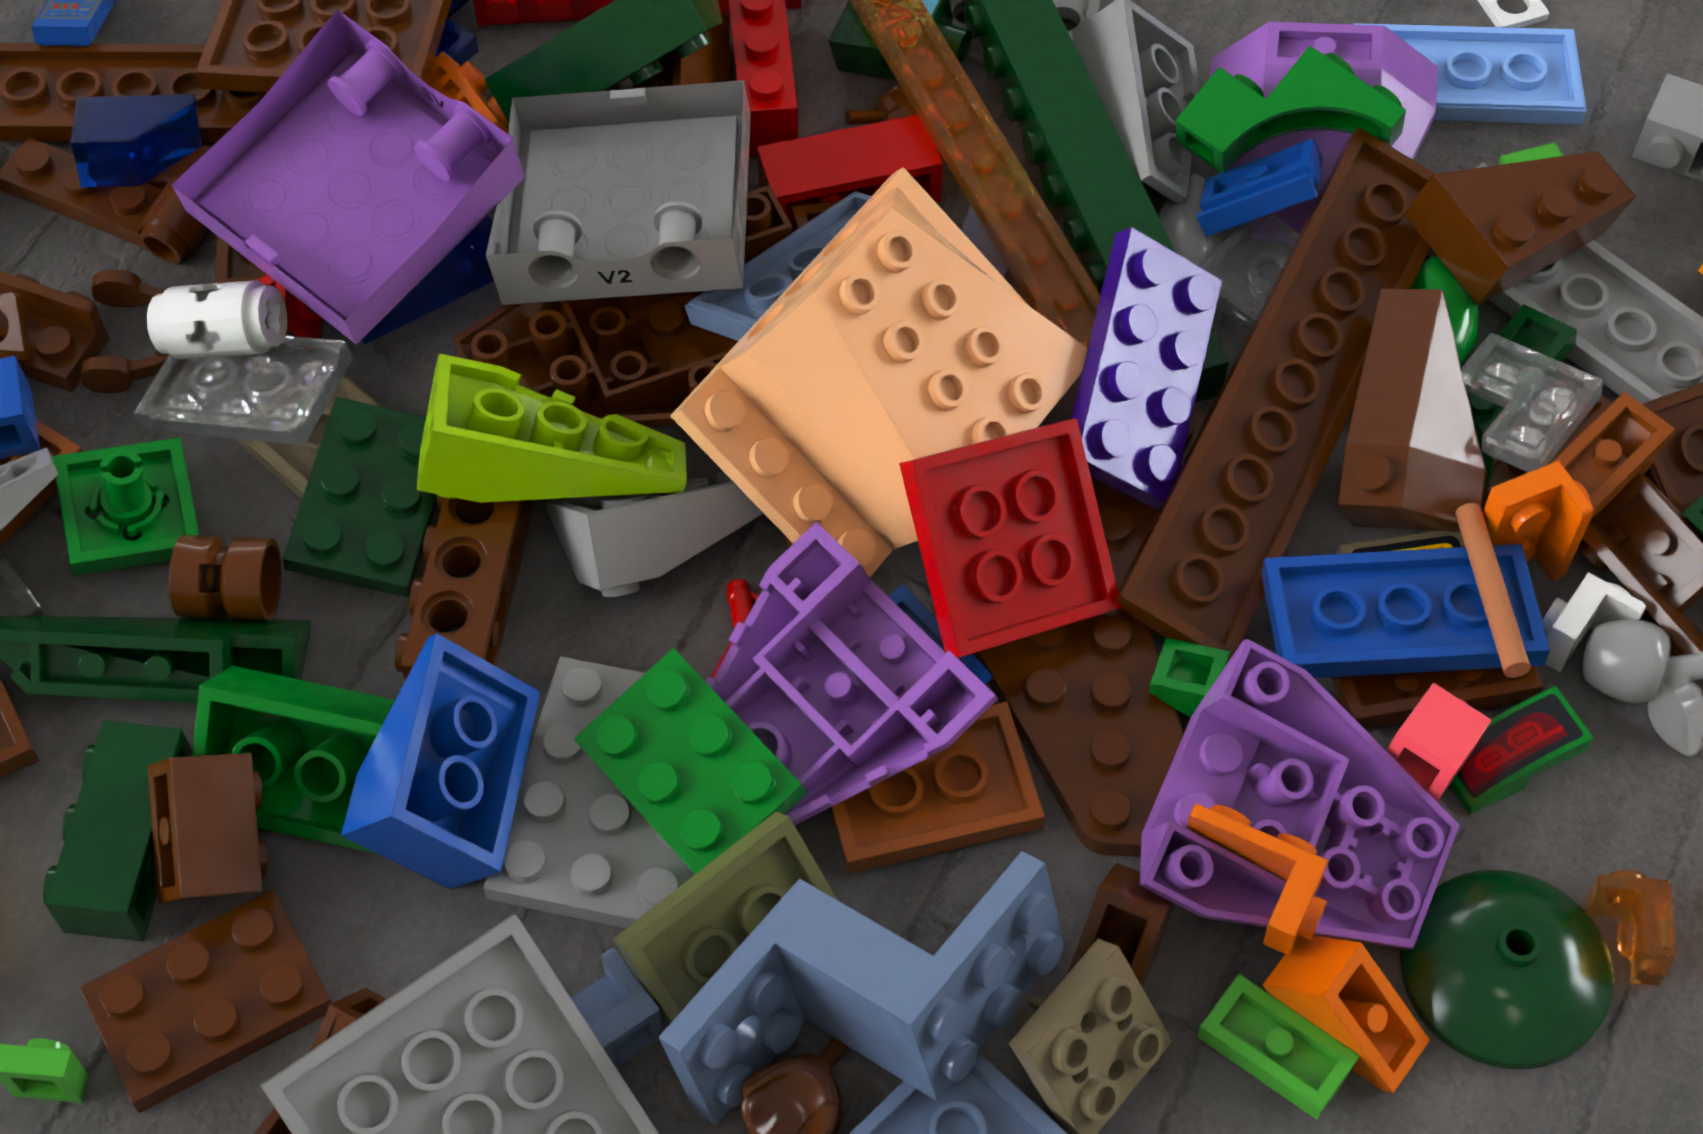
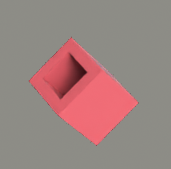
M1433 683L1398 730L1386 751L1438 802L1492 720L1463 700Z

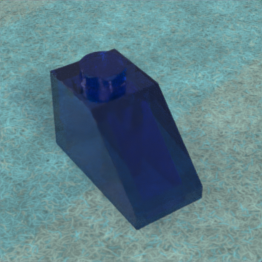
M195 94L76 97L71 145L81 188L141 186L202 147L203 139Z

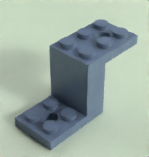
M1021 851L934 956L799 878L658 1037L694 1112L716 1126L731 1108L741 1104L744 1098L742 1093L744 1080L757 1069L769 1064L777 1054L788 1050L795 1042L800 1028L805 1021L813 1024L922 1093L938 1101L953 1082H960L969 1074L976 1062L980 1048L997 1028H1003L1011 1022L1019 1009L1023 995L1040 975L1045 976L1054 969L1062 955L1065 941L1046 864Z

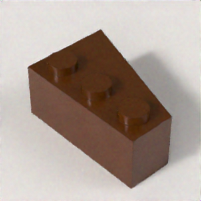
M1598 151L1433 174L1404 215L1474 302L1480 305L1602 236L1636 196Z

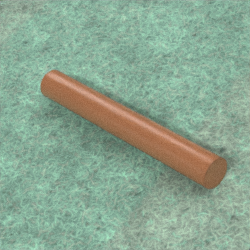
M1467 503L1460 506L1455 512L1504 675L1510 678L1520 677L1530 671L1531 665L1481 506L1477 503Z

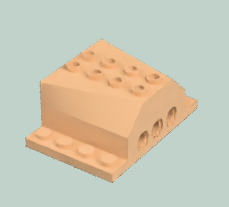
M902 167L882 184L670 417L792 543H795L817 521L861 564L868 576L871 577L892 550L918 541L899 463L1037 428L1081 375L1088 348L1031 308L909 172Z

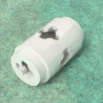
M257 280L172 286L163 293L155 295L150 301L147 312V329L155 349L162 354H169L179 360L264 354L271 347H278L283 342L287 331V311L281 293L274 286H265Z

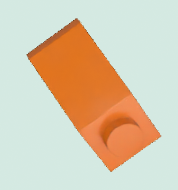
M1299 935L1290 955L1285 954L1262 984L1271 996L1360 1055L1352 1071L1384 1092L1394 1093L1430 1041L1361 942L1313 935L1312 939L1309 940Z

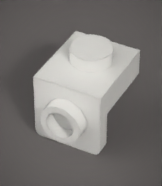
M1588 572L1569 602L1567 603L1557 597L1542 620L1550 648L1545 664L1561 672L1589 628L1594 630L1598 624L1607 621L1640 620L1646 605L1631 596L1623 587L1605 582Z

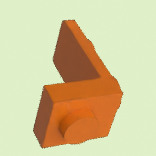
M1194 804L1188 818V830L1287 881L1268 922L1263 944L1289 956L1298 935L1311 940L1328 902L1316 896L1328 860L1317 856L1315 847L1299 837L1280 833L1277 837H1273L1250 827V820L1232 808L1223 805H1213L1209 809L1200 804Z

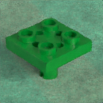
M181 437L52 456L58 471L56 482L72 576L171 561L173 548L180 536L183 534L199 535ZM164 501H167L169 504L165 508H162V504H164ZM100 511L103 512V515L96 516V519L87 516L88 513L96 515ZM126 533L129 537H134L137 533L142 534L135 541H129L124 538Z

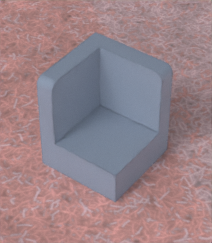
M612 947L601 955L605 976L571 999L615 1067L619 1068L659 1040L658 1037L664 1030L659 1007L618 952Z

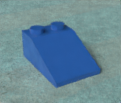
M438 633L429 636L356 775L341 836L448 889H453L501 872L540 691Z

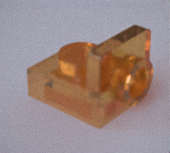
M1632 870L1615 871L1608 875L1598 876L1585 900L1586 913L1594 917L1620 919L1617 936L1618 951L1621 957H1629L1630 983L1659 986L1676 959L1671 880L1647 878L1645 874Z

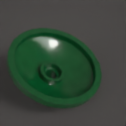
M1481 870L1466 873L1442 883L1435 889L1414 948L1408 950L1401 949L1400 953L1401 974L1407 996L1424 1024L1453 1050L1477 1062L1494 1067L1534 1069L1548 1066L1570 1057L1593 1037L1601 1026L1611 1004L1614 984L1613 965L1606 942L1594 921L1577 902L1563 891L1543 880L1523 873L1506 870ZM1517 941L1527 949L1528 954L1517 955L1508 948L1506 942Z

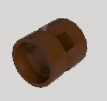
M186 534L180 536L173 548L169 571V594L175 615L180 618L216 619L223 610H226L229 617L233 620L269 622L274 618L278 608L281 591V557L277 542L273 538L236 537L229 546H226L223 539L219 536Z

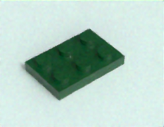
M341 397L335 398L282 558L284 570L409 598L423 552L426 530L431 525L437 505V494L417 490L419 456L426 417Z

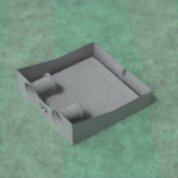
M744 80L512 98L508 135L514 140L525 178L499 204L497 203L486 252V258L502 305L743 288L751 117Z

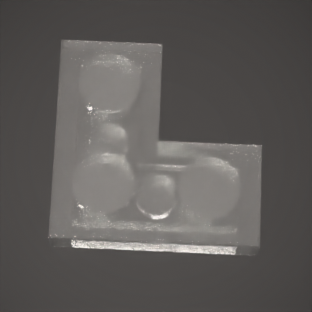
M1492 332L1461 368L1467 392L1504 407L1503 411L1483 434L1482 452L1526 472H1531L1551 462L1601 398L1604 381Z

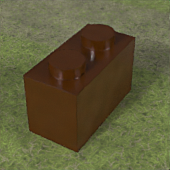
M251 753L171 757L149 765L148 779L158 904L235 897L262 891V879L265 877L268 869V852L264 840L258 838L256 810L261 806L263 790L260 775L252 768Z

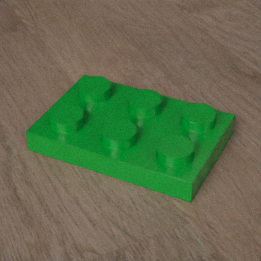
M674 648L574 738L579 746L694 874L702 870L776 811L782 814L787 813L808 793L795 776Z

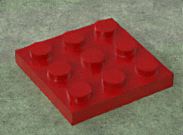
M1077 418L899 463L945 654L950 650L956 657H963L1122 608V605L1116 601L1119 592Z

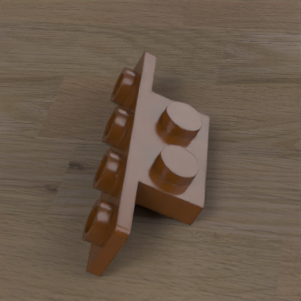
M1639 474L1589 522L1583 535V540L1579 544V549L1600 570L1606 571L1610 569L1624 584L1623 588L1631 596L1646 605L1642 617L1647 618L1651 615L1664 629L1670 638V652L1673 656L1702 652L1703 633L1684 612L1703 596V536L1648 477Z

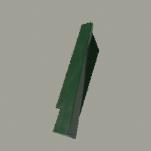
M0 616V658L13 670L10 678L26 694L197 703L199 685L231 666L301 680L311 633V621L271 619L268 622L201 618Z

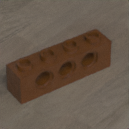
M437 495V505L441 511L437 526L429 525L426 530L423 546L424 561L427 563L423 579L416 578L413 581L410 591L409 611L413 617L409 634L401 633L399 635L395 649V669L397 672H403L405 681L427 638L436 633L497 666L536 500L479 503L459 498H444ZM486 520V521H484V522H482V523H479V524H472L473 522H476V521ZM464 573H473L468 577L457 578V576ZM449 627H461L460 629L454 632L442 633V631Z

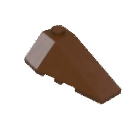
M1380 290L1345 446L1338 505L1353 526L1461 532L1455 515L1456 510L1467 503H1477L1483 509L1487 472L1478 443L1472 408L1465 388L1458 349L1443 290Z

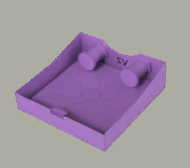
M337 10L263 99L172 184V187L184 209L357 345L525 176L514 140L511 136L466 103L450 99L428 86L410 71L384 43Z

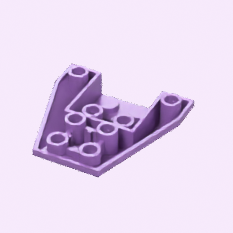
M1267 22L1211 58L1209 78L1218 67L1233 77L1236 74H1242L1254 81L1262 90L1263 97L1267 99L1309 46H1312L1324 55L1326 53L1338 55L1351 66L1356 77L1371 87L1376 84L1384 86L1399 98L1402 107L1406 109L1403 132L1391 147L1412 160L1415 159L1435 118L1438 66L1386 26ZM1308 130L1285 134L1256 146L1229 167L1228 170L1312 138L1315 139L1323 156L1319 185L1315 186L1317 197L1246 222L1245 226L1252 245L1294 246L1351 134L1332 130Z
M1246 639L1240 644L1191 716L1142 831L1139 885L1199 917L1267 928L1287 881L1187 829L1188 818L1194 804H1200L1209 809L1213 805H1223L1246 816L1251 822L1250 827L1273 837H1277L1280 833H1285L1307 841L1315 847L1317 856L1328 860L1322 882L1316 893V896L1328 902L1314 935L1408 950L1414 948L1460 825L1305 669Z

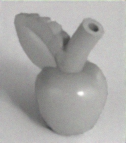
M1614 620L1598 624L1591 632L1584 652L1582 672L1585 681L1600 693L1619 702L1631 705L1647 704L1650 721L1659 736L1679 753L1685 756H1695L1703 747L1702 689L1694 682V680L1703 679V651L1695 654L1670 656L1671 645L1669 636L1662 628L1653 623L1641 620Z

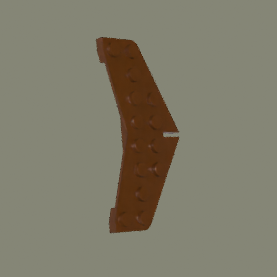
M1193 408L1180 468L1205 421V408ZM1091 476L1115 580L1119 589L1160 508L1154 509ZM1116 609L973 653L991 674L992 679L988 683L999 702L1008 703L1018 735L1080 842L1087 849L1101 855L1141 857L1142 831L1184 735L1176 710L1150 693V682L1159 658L1148 626L1122 610Z

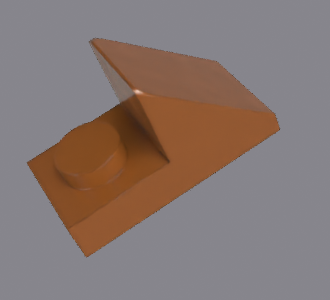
M1623 392L1551 463L1559 460L1571 478L1580 482L1585 487L1594 509L1591 517L1592 520L1639 474L1645 475L1674 435L1675 428L1629 394Z

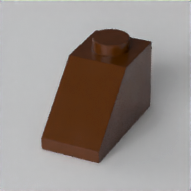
M1116 862L1099 885L1068 973L1095 941L1101 939L1119 946L1140 985L1143 986L1160 947L1175 903L1140 886V872Z

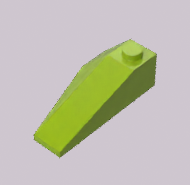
M439 353L420 448L417 480L418 491L437 494L444 498H459L479 503L684 492L687 484L685 442L617 414L607 415L600 419L573 406L576 397L557 389L551 398L519 385L521 374L502 366Z

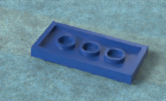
M1522 544L1493 545L1530 665H1545L1550 648ZM1465 547L1264 558L1261 575L1276 654L1305 669L1313 678L1502 668Z

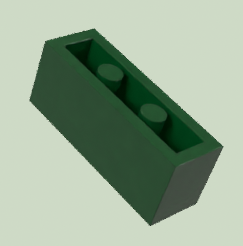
M103 720L96 744H91L87 747L82 761L83 785L77 804H71L68 807L63 820L62 835L64 845L58 864L52 865L48 869L43 883V902L63 933L144 942L157 898L148 766L171 757L192 756V749L181 728Z

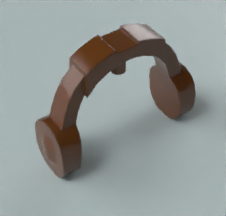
M103 270L93 276L91 288L93 298L104 305L116 307H135L140 303L149 305L155 295L164 292L162 289L142 284V280L136 274L125 270ZM156 351L155 355L133 361L121 356H96L88 358L82 363L80 377L82 385L91 391L98 393H121L129 390L132 386V381L157 375L171 366H179L184 359H175L169 354H162L159 351Z

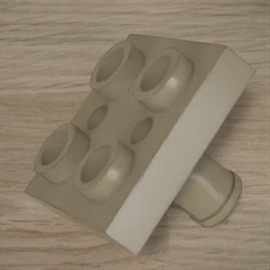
M1097 939L1048 998L1036 995L1026 1000L1030 1007L1038 1009L1036 1012L1021 1006L1016 1018L1018 1033L1009 1042V1045L1059 1126L1068 1134H1098L1150 1068L1158 1061L1163 1052L1172 1043V1039L1119 946Z

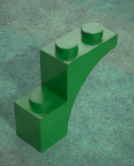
M1309 46L1267 99L1263 97L1264 94L1260 87L1250 78L1242 74H1236L1233 77L1218 67L1176 119L1177 143L1222 173L1227 171L1234 162L1256 146L1270 139L1299 131L1332 130L1352 134L1359 126L1392 146L1403 132L1406 109L1402 107L1399 98L1389 89L1377 84L1371 87L1356 77L1351 66L1338 55L1333 53H1326L1324 55L1312 46Z

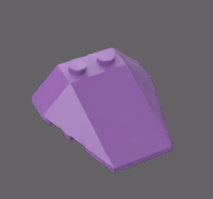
M817 521L768 568L759 584L762 591L745 622H738L728 639L732 645L713 678L708 676L705 680L808 791L801 800L784 814L790 817L794 826L950 747L998 700L997 696L950 650L945 654L943 649L873 583L861 564Z

